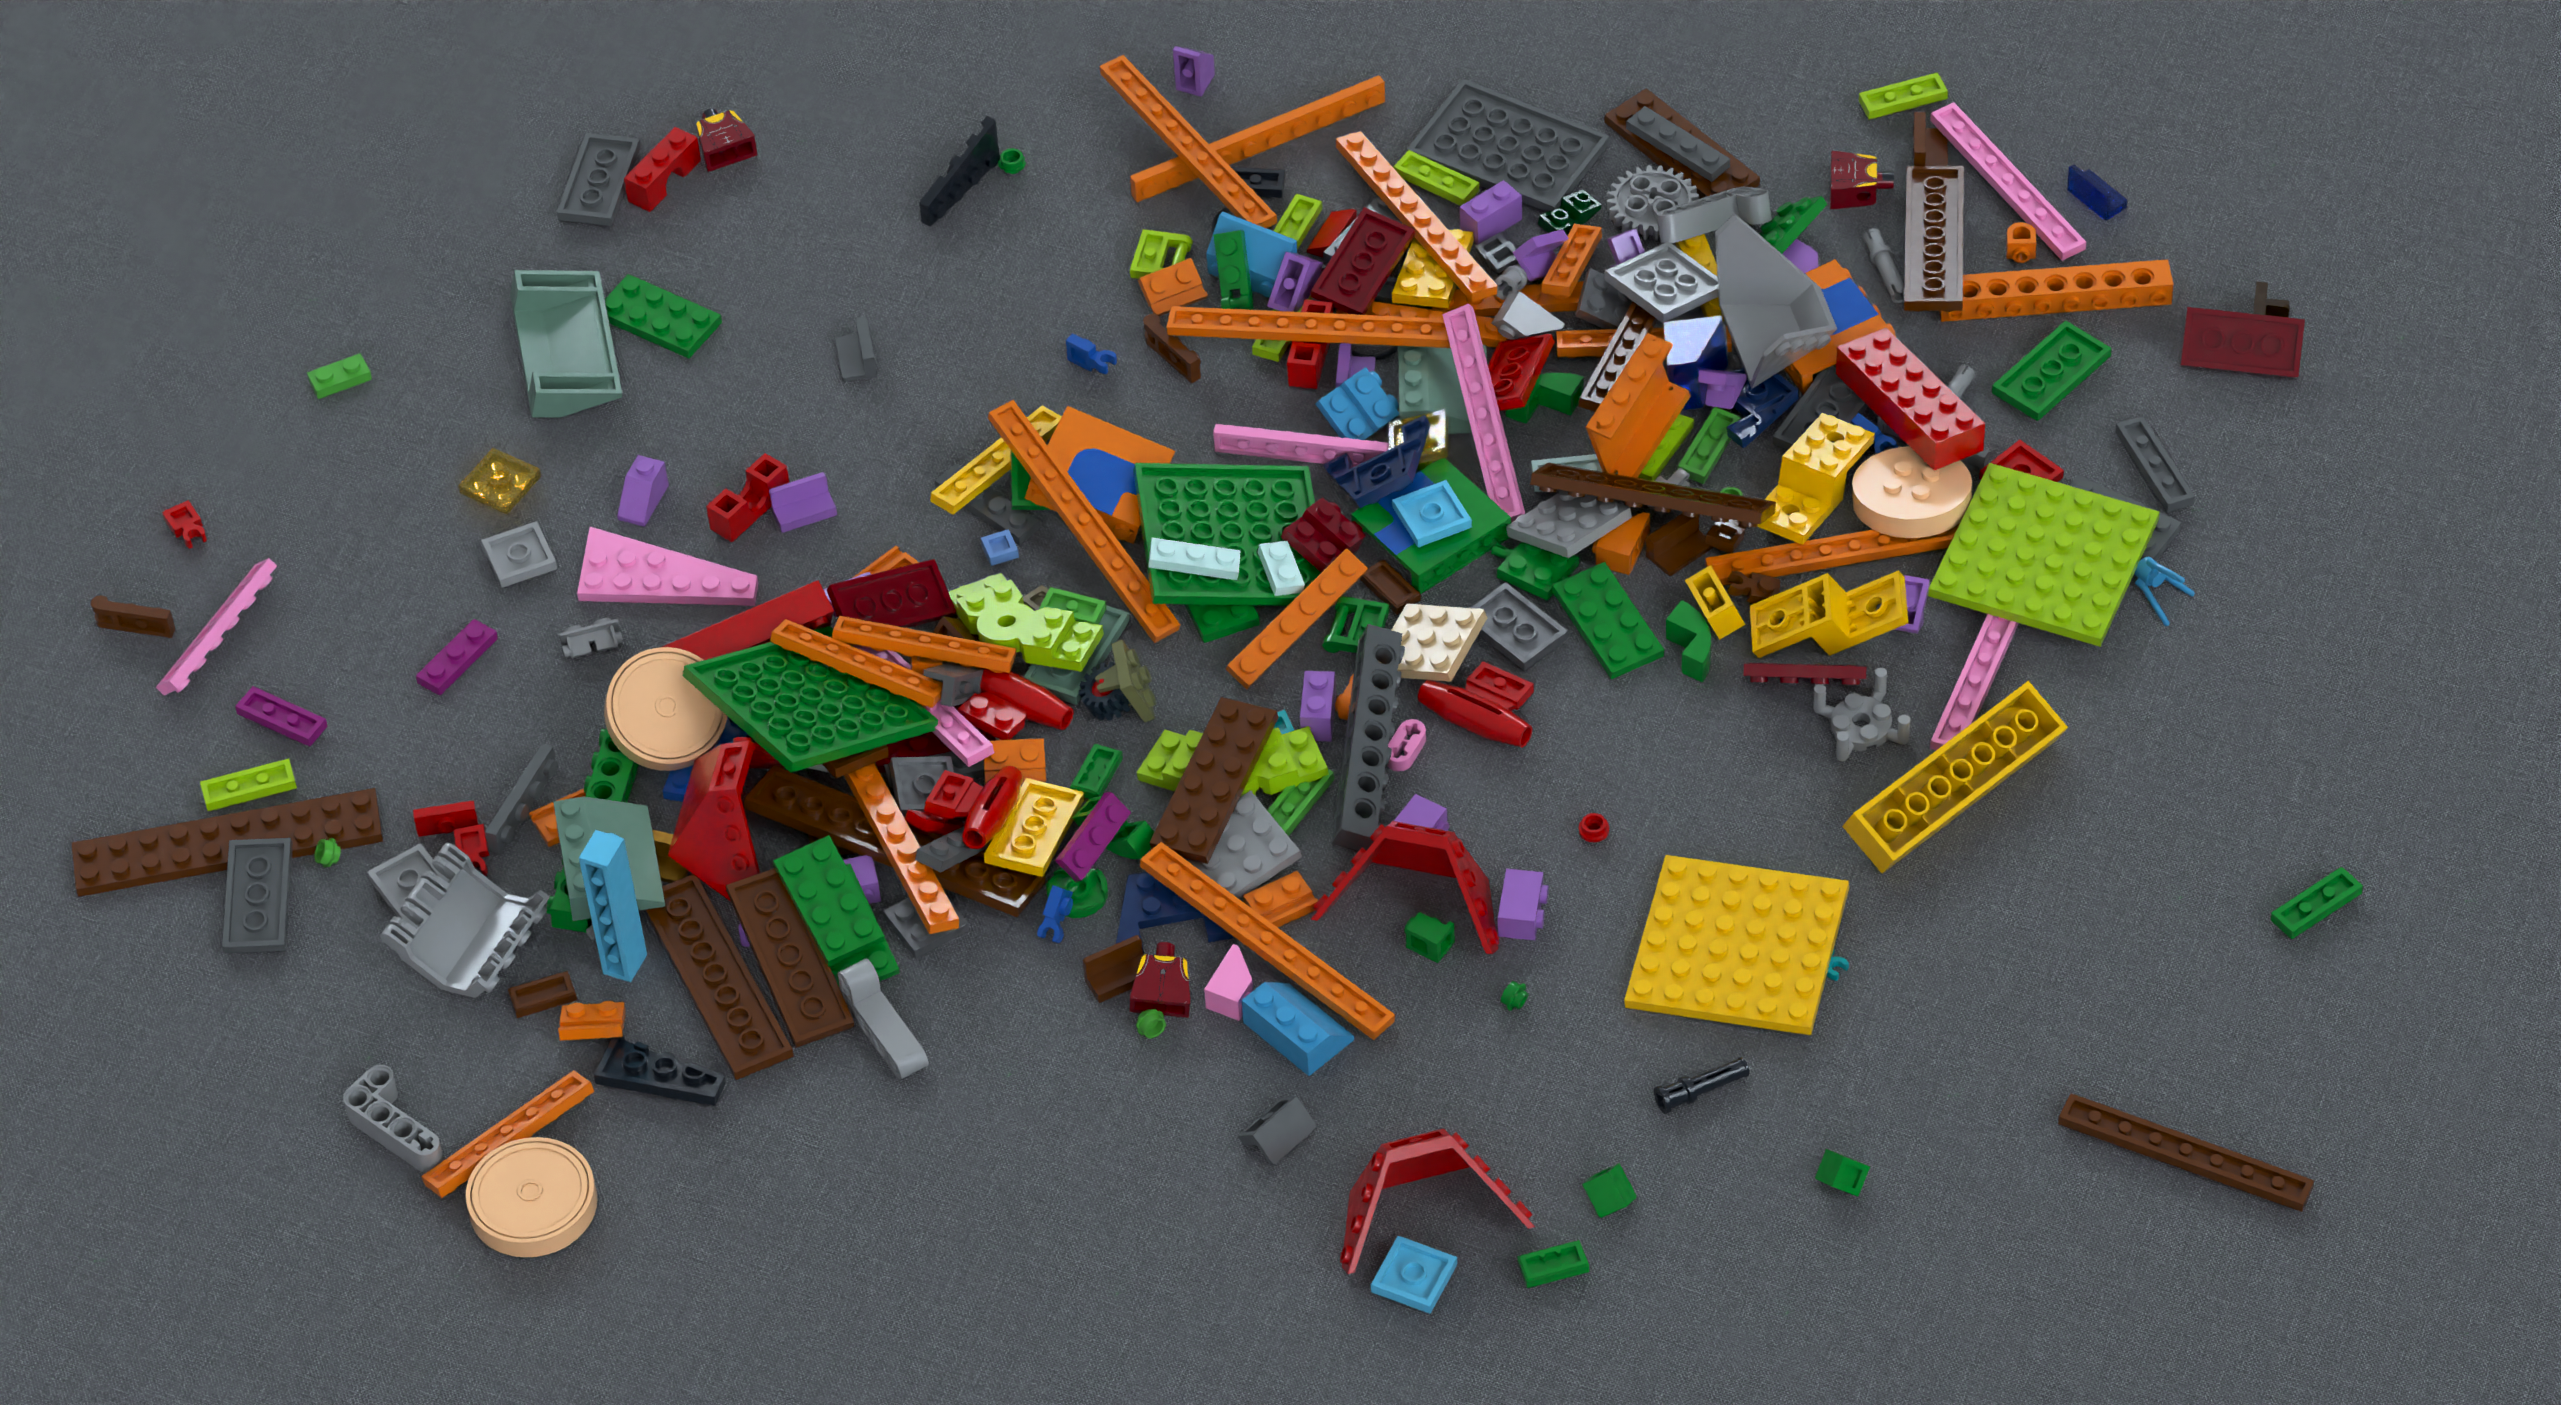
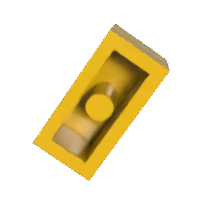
M1711 565L1685 580L1719 640L1746 625Z

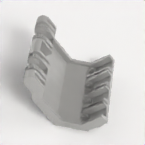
M445 843L433 859L432 865L449 881L446 882L434 872L425 871L405 899V902L400 906V911L417 925L416 928L404 919L393 916L381 933L380 938L386 945L398 953L401 960L439 989L476 998L484 991L490 993L499 982L500 978L496 975L501 968L505 970L514 960L516 955L512 953L517 945L521 947L529 938L532 932L528 928L532 922L537 924L544 916L547 909L543 906L550 896L542 890L536 892L529 899L507 894L477 871L469 856L453 844Z

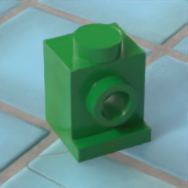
M1421 912L1415 917H1411L1404 928L1406 948L1436 963L1440 962L1455 943L1454 923L1448 921L1445 925L1437 918L1429 917Z

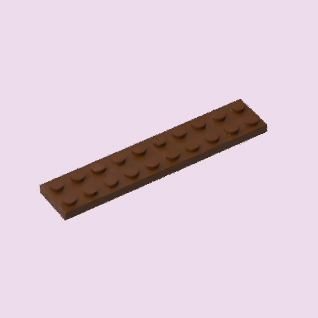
M773 765L744 798V808L820 839L829 835L835 845L862 856H870L873 860L893 868L857 799L853 796ZM907 822L920 847L944 836L943 834L922 831ZM986 849L941 873L932 869L942 888L1014 917L1020 915L1045 884L1046 873L1043 877L984 863Z
M376 789L359 790L71 842L78 897L227 870L229 840L291 838L293 844L292 858L315 854L316 846L321 839L329 840L334 838L337 846H340V849L383 842Z

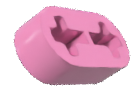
M1415 719L1406 720L1398 727L1388 744V747L1392 749L1387 765L1389 769L1400 772L1412 766L1426 742V728L1421 721ZM1407 735L1411 736L1410 740H1407Z

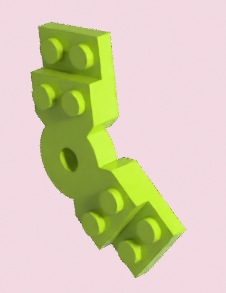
M1002 573L988 576L985 579L949 591L957 615L971 634L979 636V642L1017 648L1016 653L1021 652L1022 658L1026 663L1082 672L1104 635L1103 625L1075 621L1073 611L1048 607L1034 611L1024 604L1023 595L1011 579L1006 580Z
M1309 726L1285 734H1281L1278 727L1272 730L1240 797L1249 791H1252L1256 796V791L1259 788H1262L1263 793L1273 795L1282 792L1286 787L1292 785L1297 787L1302 782L1309 783L1329 775L1328 767ZM1164 729L1138 769V780L1175 791L1203 733L1189 730L1185 736Z

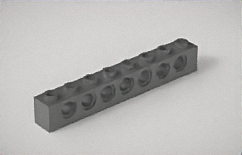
M1371 624L1366 626L1358 639L1331 844L1359 851L1362 847L1367 850L1373 843L1370 836L1380 826L1378 825V819L1381 817L1385 806V800L1381 799V796L1388 782V774L1384 772L1392 749L1388 747V742L1392 738L1395 729V723L1391 722V718L1397 708L1398 697L1394 695L1402 674L1401 671H1398V664L1401 663L1405 647L1401 646L1402 633Z

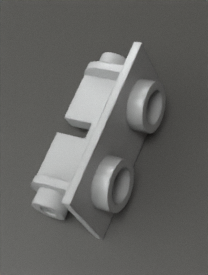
M602 618L595 621L593 625L586 627L575 625L566 628L563 633H559L560 643L564 645L562 646L564 656H571V659L592 654L589 644L595 642L597 652L617 648L618 644L623 643L618 619Z

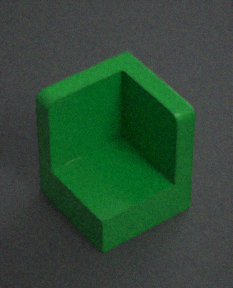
M1826 1149L1815 1179L1858 1197L1870 1166Z
M1620 1163L1593 1174L1582 1184L1598 1216L1601 1218L1627 1207L1637 1198Z

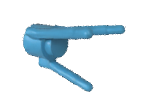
M2148 556L2139 561L2134 573L2138 577L2135 585L2143 591L2163 624L2169 626L2170 623L2148 586L2158 587L2166 580L2189 596H2194L2195 592L2183 584L2185 578L2157 563L2153 558Z

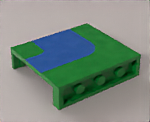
M1444 457L1428 464L1423 470L1416 473L1413 483L1409 484L1405 489L1394 491L1382 497L1378 502L1358 508L1351 514L1352 521L1357 522L1362 527L1363 532L1366 531L1411 572L1412 586L1420 595L1492 550L1496 543L1501 544L1510 538L1507 535L1506 526L1511 524V517ZM1447 480L1472 519V528L1417 547L1394 511L1392 499Z

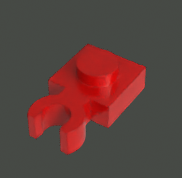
M189 500L162 512L164 521L175 537L178 538L183 535L184 543L189 549L193 548L191 541L193 537H200L203 542L207 541L201 518Z
M484 824L453 830L456 847L469 856L473 866L480 867L482 874L487 876L488 868L482 857L490 855Z

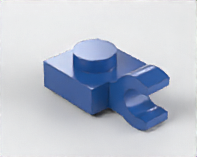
M1073 333L1066 339L1068 361L1090 372L1095 368L1098 372L1107 374L1108 365L1105 362H1110L1114 365L1117 363V357L1113 351H1096V345L1088 339H1083Z
M1860 413L1851 420L1853 425L1875 433L1872 446L1875 448L1876 454L1882 452L1886 447L1898 448L1896 441L1892 437L1884 435L1876 425Z
M1052 885L1042 914L1045 915V918L1037 931L1038 937L1045 938L1047 931L1052 928L1054 930L1052 941L1056 943L1062 941L1064 932L1060 926V921L1063 922L1065 916H1068L1072 909L1073 899L1071 897L1073 892Z

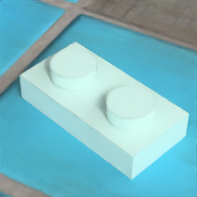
M1288 541L1259 544L1258 555L1274 596L1301 593L1304 590L1305 584Z

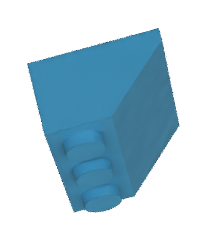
M1222 211L1213 234L1238 230L1244 231L1252 291L1270 298L1285 252L1297 253V240ZM1212 235L1206 253L1207 268L1209 274L1219 278L1214 236Z
M1264 982L1242 999L1243 1023L1308 1076L1355 1040L1354 1035L1289 983Z

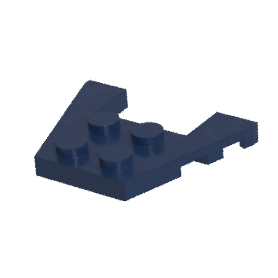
M1744 368L1729 371L1746 374ZM1778 373L1752 389L1747 378L1734 405V408L1745 418L1727 426L1728 437L1742 448L1748 446L1799 399L1798 389ZM1687 383L1678 385L1689 390L1691 397L1687 403L1691 407L1706 400L1707 383L1688 387Z
M1423 415L1401 426L1404 440L1402 444L1353 467L1352 460L1348 454L1345 453L1323 464L1324 468L1359 508L1368 504H1374L1382 497L1394 491H1401L1413 483L1431 426L1430 422Z
M1142 872L1128 875L1116 944L1135 935H1139L1141 938L1139 929L1203 918L1208 943L1235 937L1149 873Z

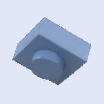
M1009 529L981 537L983 550L991 566L1019 558L1018 548Z

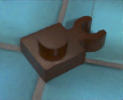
M1729 519V522H1715L1706 534L1705 544L1727 553H1733L1744 539L1747 527L1740 525V521Z
M1732 571L1728 577V581L1733 583H1731L1727 593L1732 596L1747 595V602L1754 604L1780 593V579L1754 572L1748 578L1739 571Z

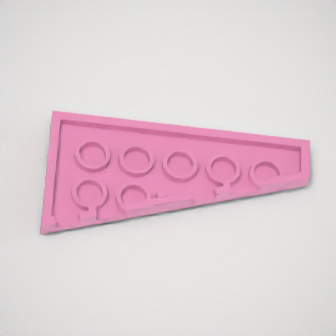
M590 527L577 596L578 601L755 606L759 583L757 575Z

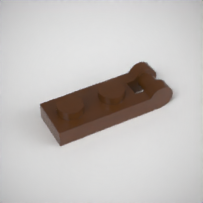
M1146 315L1143 319L1144 329L1146 330V344L1190 383L1201 378V360L1198 354L1183 345L1178 336L1168 335L1167 330L1161 325L1158 315Z
M103 595L95 596L91 600L90 604L95 613L94 617L98 627L172 638L176 630L171 610L160 607L139 606L132 603L108 601L107 597Z

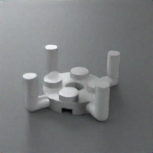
M1877 668L1875 670L1874 691L1870 697L1851 693L1845 697V700L1837 704L1836 707L1826 704V687L1823 684H1817L1814 687L1813 710L1816 714L1831 719L1830 727L1836 739V758L1841 762L1848 759L1852 750L1865 751L1867 747L1876 745L1877 748L1887 740L1901 745H1906L1909 742L1910 717L1908 715H1900L1898 717V730L1893 729L1891 709L1887 704L1881 702L1886 695L1887 670L1885 668ZM1863 720L1869 724L1859 727L1854 722Z

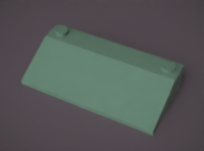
M514 270L510 297L531 416L560 418L622 398V389L599 271Z

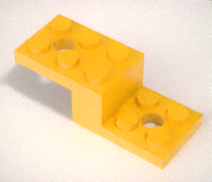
M1821 413L1782 456L1778 485L1764 499L1776 502L1775 514L1762 524H1758L1757 527L1803 545L1843 500L1847 472L1873 444L1875 433L1837 419L1835 416Z
M1898 570L1845 592L1826 573L1750 605L1752 652L1758 658H1761L1812 637L1830 656L1908 624L1905 577ZM1881 604L1880 608L1876 610L1877 605Z

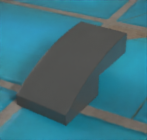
M1500 232L1475 246L1483 261L1498 274L1509 266L1518 263L1513 254V251L1516 250L1515 246L1510 240L1506 241Z

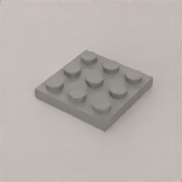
M1669 242L1605 271L1604 280L1662 323L1718 297L1717 276Z
M1560 490L1558 494L1546 501L1540 502L1536 508L1528 513L1518 516L1515 521L1506 526V530L1510 538L1570 558L1631 519L1632 514L1630 507L1615 501L1601 502L1596 500V496L1587 494L1585 497H1572L1568 495V491Z
M1249 791L1239 798L1209 863L1206 864L1191 859L1187 860L1240 899L1244 894L1249 893L1302 858V854L1253 792Z

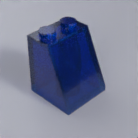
M1722 315L1663 322L1665 341L1673 344L1666 357L1669 382L1689 390L1691 395L1682 410L1703 408L1705 405L1708 384L1698 382L1699 370L1725 371L1728 366Z

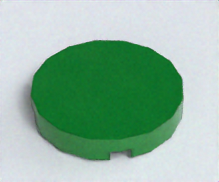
M1060 867L1046 884L1047 900L1052 885L1073 892L1071 897L1073 899V906L1069 915L1066 916L1070 918H1083L1096 913L1104 906L1108 898L1107 880L1104 874L1097 868L1096 870L1091 868L1082 881L1075 882Z

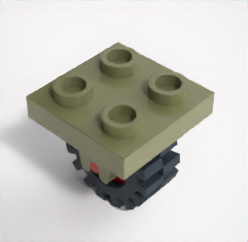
M1123 640L1112 643L1115 662H1109V666L1105 662L1101 663V669L1097 670L1096 667H1093L1091 669L1092 675L1085 674L1086 682L1081 681L1080 683L1082 690H1079L1081 700L1094 717L1097 716L1100 720H1104V717L1107 720H1113L1114 714L1119 718L1122 716V710H1125L1126 713L1130 710V705L1133 706L1144 723L1155 719L1153 706L1157 703L1153 691L1149 688L1148 683L1152 682V678L1148 668L1145 665H1140L1136 651L1129 649Z

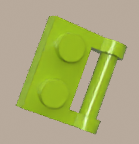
M1143 229L1130 267V278L1139 279L1163 269L1169 247L1176 248L1171 265L1184 261L1187 252L1191 250L1192 238L1184 234Z

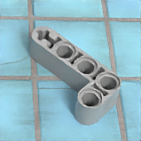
M1737 187L1656 213L1661 243H1675L1718 230L1734 214L1747 224L1754 225L1769 222L1772 220L1768 191L1753 187Z
M866 958L838 972L840 991L852 1017L895 1076L901 1080L928 1066L929 1062L924 1049L881 992L877 972L869 959Z
M386 1065L371 1067L343 1095L349 1122L420 1172L427 1173L444 1161L438 1136L392 1105L398 1097L392 1069Z

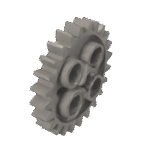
M1648 165L1646 171L1636 167L1635 174L1626 171V179L1618 176L1617 184L1611 183V191L1607 192V211L1609 212V219L1614 220V226H1622V233L1636 228L1638 234H1643V240H1646L1649 235H1653L1655 241H1658L1659 228L1656 213L1699 199V194H1697V187L1691 186V179L1683 180L1682 172L1673 175V168L1664 172L1662 165L1657 170H1652V167Z

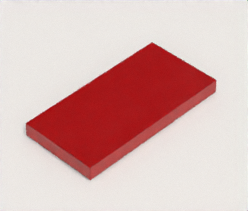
M1552 334L1498 343L1488 368L1499 411L1525 407L1555 343Z

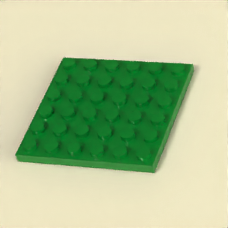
M1135 463L1133 473L1153 604L1288 606L1300 594L1274 596L1258 555L1259 544L1285 541L1280 537L1284 529L1302 517L1304 511L1315 503L1309 466ZM1159 538L1241 550L1237 580L1149 568L1151 539ZM1290 546L1304 581L1305 589L1321 572Z
M830 626L814 630L832 638L833 628ZM772 642L685 665L682 676L789 772L800 771L815 765L935 731V727L938 725V719L916 701L902 695H895L885 688L866 683L858 677L839 672L835 668L821 662L812 661L808 657L794 651L785 650Z

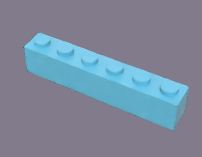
M595 830L579 856V862L602 972L605 975L631 982L646 958L647 951L624 838L614 833H604Z

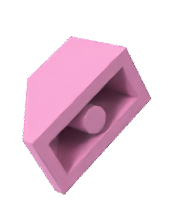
M1232 944L1204 989L1206 1009L1240 1021L1243 1016L1242 999L1253 991V983L1239 946Z

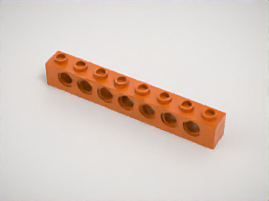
M2168 259L1963 275V311H1939L1941 322L2171 305L2174 284Z

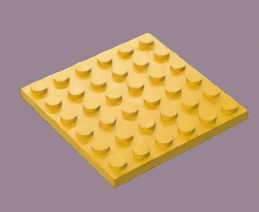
M1665 855L1625 995V1008L1811 1035L1849 891V881Z

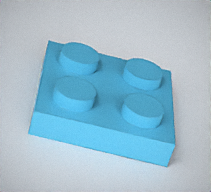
M1447 480L1392 499L1394 511L1417 547L1472 528V519Z
M1397 1236L1371 1283V1292L1431 1314L1457 1266V1257Z

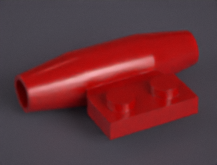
M1484 661L1466 679L1465 689L1432 680H1426L1419 689L1418 701L1446 721L1488 740L1523 748L1532 736V725L1511 711L1518 710L1534 693V683Z
M980 668L984 669L980 684L981 693L973 694L958 708V712L973 726L1001 740L1013 738L1024 728L1026 719L1059 730H1065L1071 723L1074 715L1073 708L1046 688L1012 671L1010 673H995L986 668Z
M1014 766L1003 767L984 787L974 782V778L944 770L925 801L924 811L933 813L941 818L967 817L962 840L969 848L980 849L1002 829L1017 803L1023 776L1020 770Z

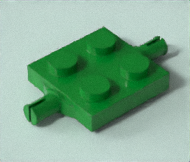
M1521 542L1514 549H1509L1496 543L1491 552L1492 555L1504 559V562L1497 568V578L1547 601L1553 595L1552 584L1570 577L1579 566V557L1575 555L1567 558Z

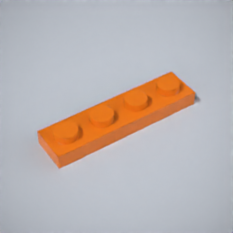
M1573 225L1567 236L1569 239L1563 243L1542 282V293L1552 294L1556 297H1570L1602 238V227Z

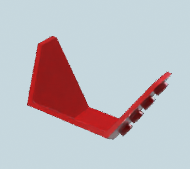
M749 737L733 738V743L721 744L694 761L668 852L669 857L729 901L730 898L726 892V885L760 873L741 799L748 769H771L773 765L782 769L785 768L757 742H752V738Z
M1392 821L1386 827L1381 824L1370 836V839L1373 841L1371 846L1367 850L1362 847L1350 861L1354 864V867L1348 874L1342 871L1335 879L1332 886L1336 889L1329 897L1324 894L1313 907L1316 913L1310 919L1318 921L1373 862L1457 878L1485 953L1494 954L1499 949L1498 944L1500 943L1495 927L1489 879L1464 847L1461 839L1451 831Z
M1440 1129L1384 1143L1374 1152L1372 1159L1350 1190L1344 1247L1340 1255V1263H1342V1268L1347 1274L1355 1273L1381 1190L1471 1167L1528 1229L1535 1227L1529 1220L1533 1214L1521 1201L1514 1204L1507 1197L1511 1190L1499 1178L1494 1182L1486 1174L1490 1168L1478 1155L1472 1159L1465 1152L1469 1145L1457 1132L1451 1136L1445 1129Z

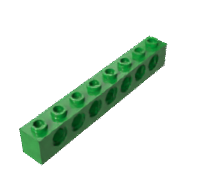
M602 728L599 736V746L601 747L599 752H594L591 769L593 773L592 776L587 775L584 784L585 797L628 803L639 764L626 757L612 741L607 728ZM563 866L562 872L557 871L554 881L556 892L554 896L550 895L546 912L551 914L552 927L587 933L586 929L591 925V918L572 920Z

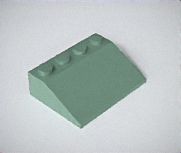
M1483 345L1487 360V346ZM1398 346L1399 413L1401 426L1425 415L1431 425L1428 434L1435 433L1436 429L1443 428L1444 434L1472 433L1451 348Z
M591 797L553 801L573 921L591 918L579 856L595 830L604 833H614L624 838L638 911L665 906L647 805Z

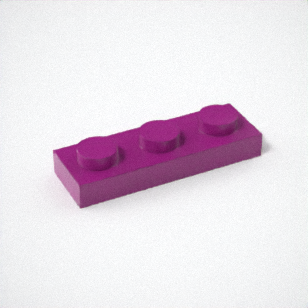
M473 619L416 675L417 683L440 696L498 639L497 631Z
M254 686L235 706L238 715L309 747L328 727L325 718Z
M1112 792L1104 793L1055 861L1075 882L1082 881L1131 812Z

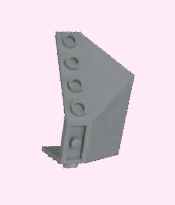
M1734 214L1715 232L1718 299L1720 310L1752 389L1817 348L1819 350L1826 346L1832 340L1830 335L1837 330L1821 287L1739 216Z

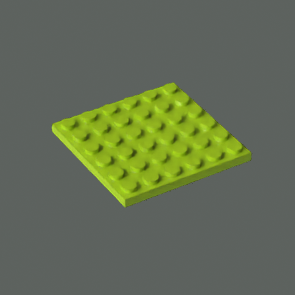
M1989 463L1930 584L1928 596L2101 647L2158 523L2160 511Z

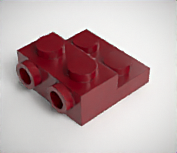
M1322 497L1304 511L1302 517L1286 527L1280 537L1288 541L1291 547L1322 573L1346 548L1354 554L1359 549L1366 535L1357 522H1350L1341 514V510L1336 503L1328 502Z

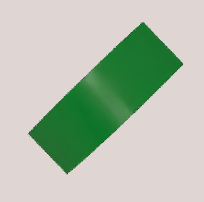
M1562 372L1539 375L1525 407L1506 410V417L1527 424L1539 405L1571 416L1579 405V398L1584 391V377Z
M1681 600L1666 619V639L1686 648L1682 653V674L1703 683L1711 664L1710 629L1700 612L1687 602Z
M1102 796L1090 798L1072 817L1079 827ZM1145 820L1132 823L1125 821L1106 849L1125 858L1141 859L1151 849L1150 841L1154 831Z

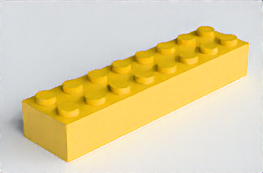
M2027 681L1855 811L1842 827L1883 874L2057 741L2068 726L2034 686Z

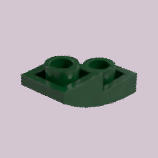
M1580 190L1563 197L1561 206L1558 209L1539 215L1538 225L1547 233L1563 229L1567 235L1574 224L1583 225L1601 209L1602 204L1585 190Z

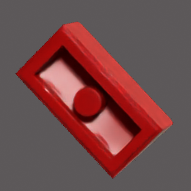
M1348 209L1331 212L1307 248V253L1323 258V252L1357 218V210Z

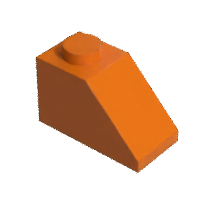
M1643 512L1632 516L1631 519L1596 540L1592 547V552L1596 554V565L1605 562L1610 570L1630 575L1644 547L1646 537L1650 534V513Z

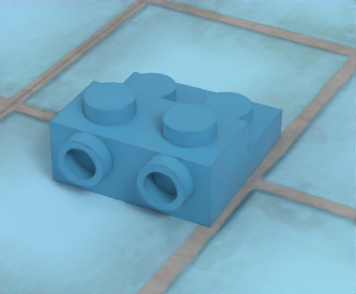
M1366 367L1315 403L1341 438L1366 440L1400 415L1397 399L1391 394L1386 395L1380 387L1382 385L1380 376L1375 371L1369 372Z

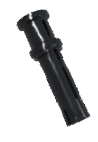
M1739 1057L1737 1060L1713 1068L1695 1077H1679L1678 1082L1665 1087L1657 1086L1654 1088L1656 1103L1664 1114L1670 1113L1671 1108L1678 1105L1694 1103L1701 1094L1720 1088L1743 1077H1748L1750 1074L1749 1067L1745 1059Z

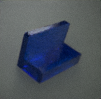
M2075 164L2069 167L2067 190L2105 221L2127 208L2128 200L2090 169L2083 172Z

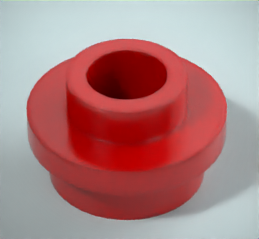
M1587 814L1579 823V835L1585 841L1600 842L1609 834V823L1601 814Z

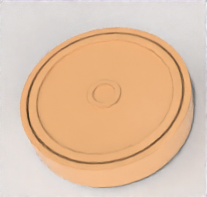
M1910 446L1888 449L1871 456L1856 470L1852 480L1853 508L1857 517L1865 525L1886 535L1902 538H1921L1937 535L1952 529L1961 522L1972 500L1971 474L1960 460L1933 470Z
M660 647L648 649L634 655L617 670L611 680L605 698L604 718L612 741L630 760L650 769L672 771L694 765V761L715 748L725 728L727 715L682 676L685 665L703 661L702 658L686 650Z
M530 1137L514 1140L499 1146L476 1165L466 1186V1204L473 1229L486 1245L500 1253L514 1257H538L567 1247L585 1232L596 1212L597 1191L591 1167L580 1152L572 1146L555 1139Z

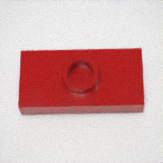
M474 800L413 810L418 837L451 833L455 829L479 825Z
M908 809L905 816L906 822L918 829L943 835L965 825L955 818H941L933 813Z

